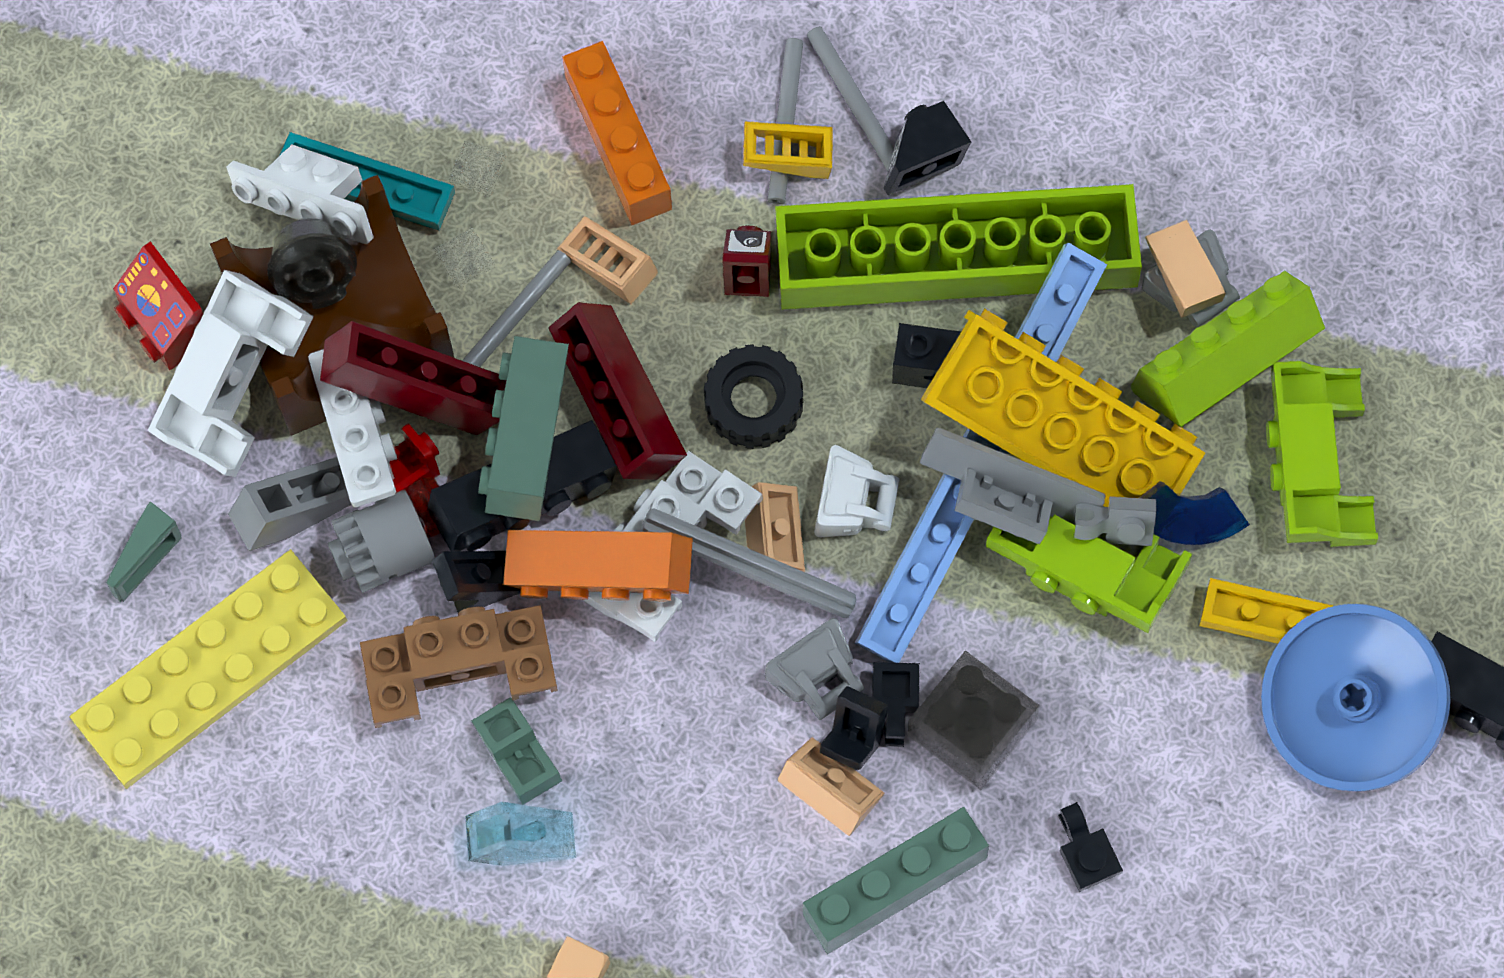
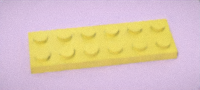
M290 549L69 717L125 789H128L346 623L347 618Z

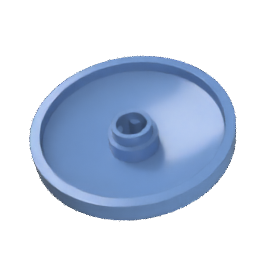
M1344 604L1328 607L1307 616L1290 629L1280 640L1268 661L1264 673L1261 694L1262 712L1268 734L1274 746L1286 762L1301 775L1317 784L1332 789L1357 792L1371 791L1393 785L1405 779L1420 768L1432 755L1444 734L1448 721L1450 686L1444 663L1437 649L1416 625L1403 616L1380 607L1365 604Z

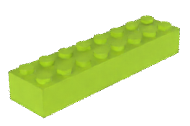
M1134 184L775 206L781 310L1038 294L1063 245L1066 243L1076 246L1107 264L1094 290L1137 288L1142 269Z

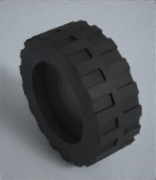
M754 344L745 345L743 348L737 349L736 347L729 350L727 355H721L716 360V365L710 368L707 373V383H704L707 419L711 426L714 425L716 433L721 438L725 437L729 440L730 444L735 446L742 445L746 449H754V447L760 446L766 448L776 441L778 443L781 442L790 431L793 432L796 428L797 420L801 418L803 412V382L801 375L797 374V367L792 361L789 362L786 359L785 354L780 351L771 350L769 346L762 345V347H757ZM748 377H760L767 380L774 387L776 402L767 414L760 417H747L735 409L731 395L734 387L741 380Z

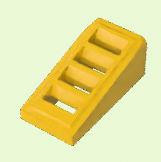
M761 122L744 123L743 166L809 178L829 179L832 170L833 127ZM756 136L765 138V155L756 154ZM774 140L782 141V156L774 155ZM791 143L799 144V157L791 156ZM808 146L816 147V158L808 157Z

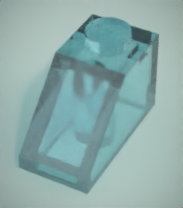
M499 802L465 816L468 861L505 866L576 858L572 812Z

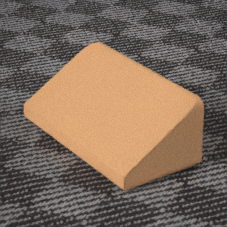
M762 482L754 484L751 487L762 493L763 500L759 505L756 504L745 519L747 548L805 572L797 487Z
M811 737L786 761L778 777V782L850 836L885 793L853 768L821 754V743Z

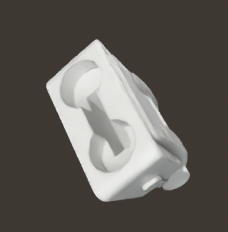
M838 445L832 446L825 472L814 530L815 535L820 538L856 535L862 531V528L889 531L891 529L900 479L894 475H884L874 470L871 462ZM868 491L879 492L876 510L866 506Z

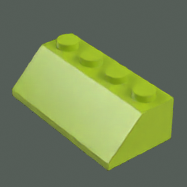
M1285 270L1279 275L1269 278L1264 285L1242 300L1234 302L1226 311L1207 324L1197 327L1189 336L1170 349L1162 351L1154 360L1140 368L1131 384L1132 391L1179 427L1184 426L1325 329L1310 286Z

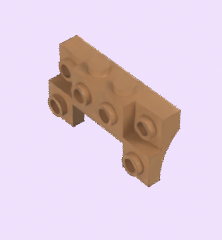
M541 605L495 614L494 609L485 610L484 607H470L461 610L458 616L441 620L438 616L422 617L415 620L413 625L403 627L404 633L360 642L375 728H381L384 723L414 718V721L420 720L421 715L416 690L419 692L507 674L512 700L519 699L521 695L551 690V692L558 691Z

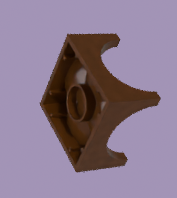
M378 175L361 181L360 193L354 203L364 207L374 237L368 244L350 238H343L336 233L322 228L295 241L268 248L250 249L238 247L232 244L227 237L210 243L221 276L224 270L243 274L271 294L285 297L313 316L294 357L283 355L268 345L259 362L291 436L327 421L308 356L311 353L323 350L325 339L351 321L455 358L448 327L441 312L436 313L418 277Z

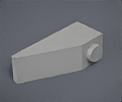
M335 457L245 485L228 515L246 547L251 551L286 540L352 504L338 458Z

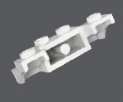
M224 270L208 306L194 330V335L185 354L176 367L173 379L148 431L163 442L200 459L222 474L236 477L255 437L231 420L267 346L269 345L283 355L294 357L313 316L285 297L271 294L243 274Z
M688 451L687 456L680 461L665 482L661 480L653 491L648 488L642 493L633 509L636 514L626 526L620 524L614 531L643 532L642 524L646 514L650 509L655 508L702 529L706 526L708 518L737 535L741 524L756 504H760L763 497L762 493L726 469L721 473ZM589 592L588 599L584 600L604 615L625 623L654 642L658 640L659 633L676 611L679 612L682 608V601L672 594L671 601L669 602L644 600L643 593H630L628 601L602 599V592Z

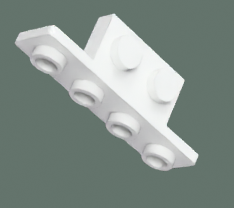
M291 145L264 171L237 161H232L226 167L232 182V190L244 203L263 207L278 215L291 217L305 222L309 226L319 227L336 233L343 238H350L364 244H368L374 238L364 207L344 199L362 181L359 169L356 166Z
M324 349L311 353L308 356L352 506L359 507L395 495L394 475L390 461L396 460L397 455L390 434L381 435L378 424L386 422L381 403L320 381Z

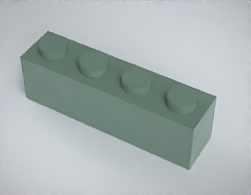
M514 336L512 353H502L499 379L507 380L505 391L496 390L492 417L500 418L498 429L489 428L485 455L493 456L492 466H482L478 491L479 494L487 495L485 513L540 521L569 344Z
M962 807L804 901L803 916L828 955L985 861L988 856L989 844L965 807Z

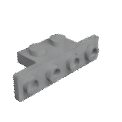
M942 428L935 429L920 460L922 465L961 480L954 511L1039 545L1047 533L1050 516L1053 517L1055 514L1076 525L1074 519L1076 504L1089 503L1103 506L1106 496L1102 492Z

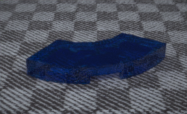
M1159 481L1139 497L1142 499H1156V517L1153 534L1173 543L1184 545L1214 543L1229 538L1250 525L1227 491L1221 487L1205 495L1187 497L1175 493L1169 486Z

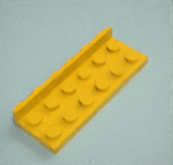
M985 308L980 316L968 310L964 316L968 322L921 400L1020 460L1104 493L1106 497L1103 507L1109 506L1110 496L1156 499V517L1153 533L1156 535L1206 453L1193 445L1198 437L1175 423L1170 431L1156 423L1160 414L1139 401H1136L1132 408L1119 401L1118 398L1122 391L1101 378H1098L1095 385L1081 378L1080 376L1084 368L1063 355H1060L1057 362L1042 354L1046 345L1025 332H1022L1019 339L1003 331L1008 322Z

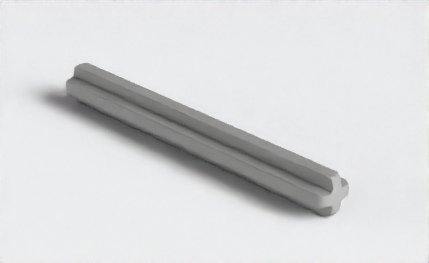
M650 509L643 521V532H672L692 538V554L837 616L848 618L855 607L856 595L848 590L660 510Z

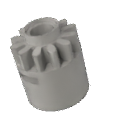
M405 489L395 493L393 496L378 500L369 507L362 510L357 509L331 521L338 537L327 543L342 579L347 580L355 577L362 593L389 582V579L393 577H401L433 563L432 560L435 558L419 517Z

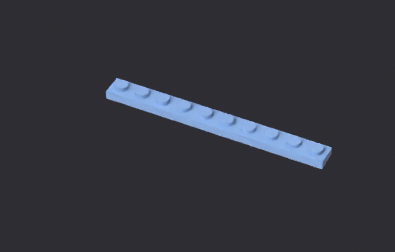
M1070 243L1064 244L1015 338L1019 339L1022 332H1025L1046 345L1042 354L1057 362L1107 264ZM968 428L963 436L1008 455L1009 453ZM945 473L941 477L855 641V644L888 662H900L974 520L969 516L954 511L961 480Z

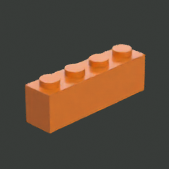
M600 41L562 56L565 79L631 226L672 210L671 189L604 42Z
M508 530L503 585L521 589L520 596L525 598L547 599L548 591H561V598L587 600L589 592H602V599L628 601L630 593H643L644 600L669 602L671 601V594H689L693 539L672 532Z

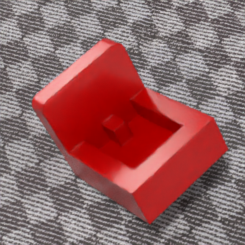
M408 423L401 428L405 440L394 447L397 459L390 461V465L394 475L393 482L396 493L405 489L408 496H410L439 476L440 471L435 457L439 455L436 445L427 433L423 432L418 435Z

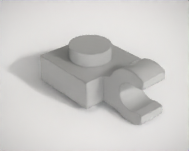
M1110 496L1108 507L1089 503L1076 504L1074 538L1091 540L1097 538L1102 533H1106V542L1110 544L1152 546L1156 517V499Z

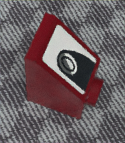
M751 225L740 226L737 230H726L722 257L724 295L769 297L772 254L771 231H763L761 228Z

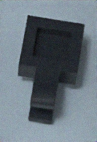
M873 662L872 698L888 704L885 723V746L904 747L905 713L919 712L920 663Z
M1078 802L1060 809L1061 814L1058 817L1070 843L1061 846L1059 851L1078 891L1081 892L1122 874L1123 869L1104 829L1102 828L1090 834L1086 819Z

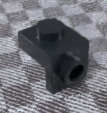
M846 686L838 696L833 728L821 743L820 753L850 768L860 770L881 744L888 704Z

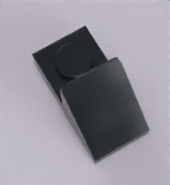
M443 551L432 560L447 601L454 602L458 613L470 607H485L518 595L521 592V589L503 585L506 551Z

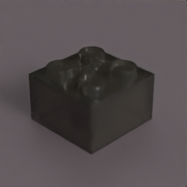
M965 650L909 719L907 736L979 790H982L1036 723L1040 705Z

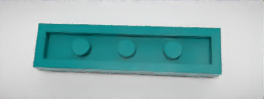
M289 132L280 155L291 145H295L358 167L362 181L378 175L385 189L393 216L440 231L455 195L454 185ZM361 182L344 199L354 202L360 193Z

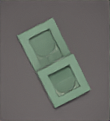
M511 697L471 720L522 805L562 782L558 770L538 742L533 729Z

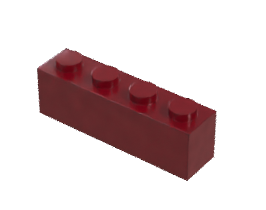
M578 302L548 327L555 342L569 344L566 365L623 479L658 480L687 456L612 305Z
M351 321L325 339L320 381L476 436L499 423L500 418L492 417L496 390L505 391L507 381L499 379L498 373Z

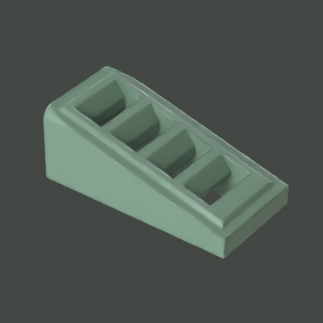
M149 502L106 582L113 596L120 602H124L182 539L175 520L152 502Z

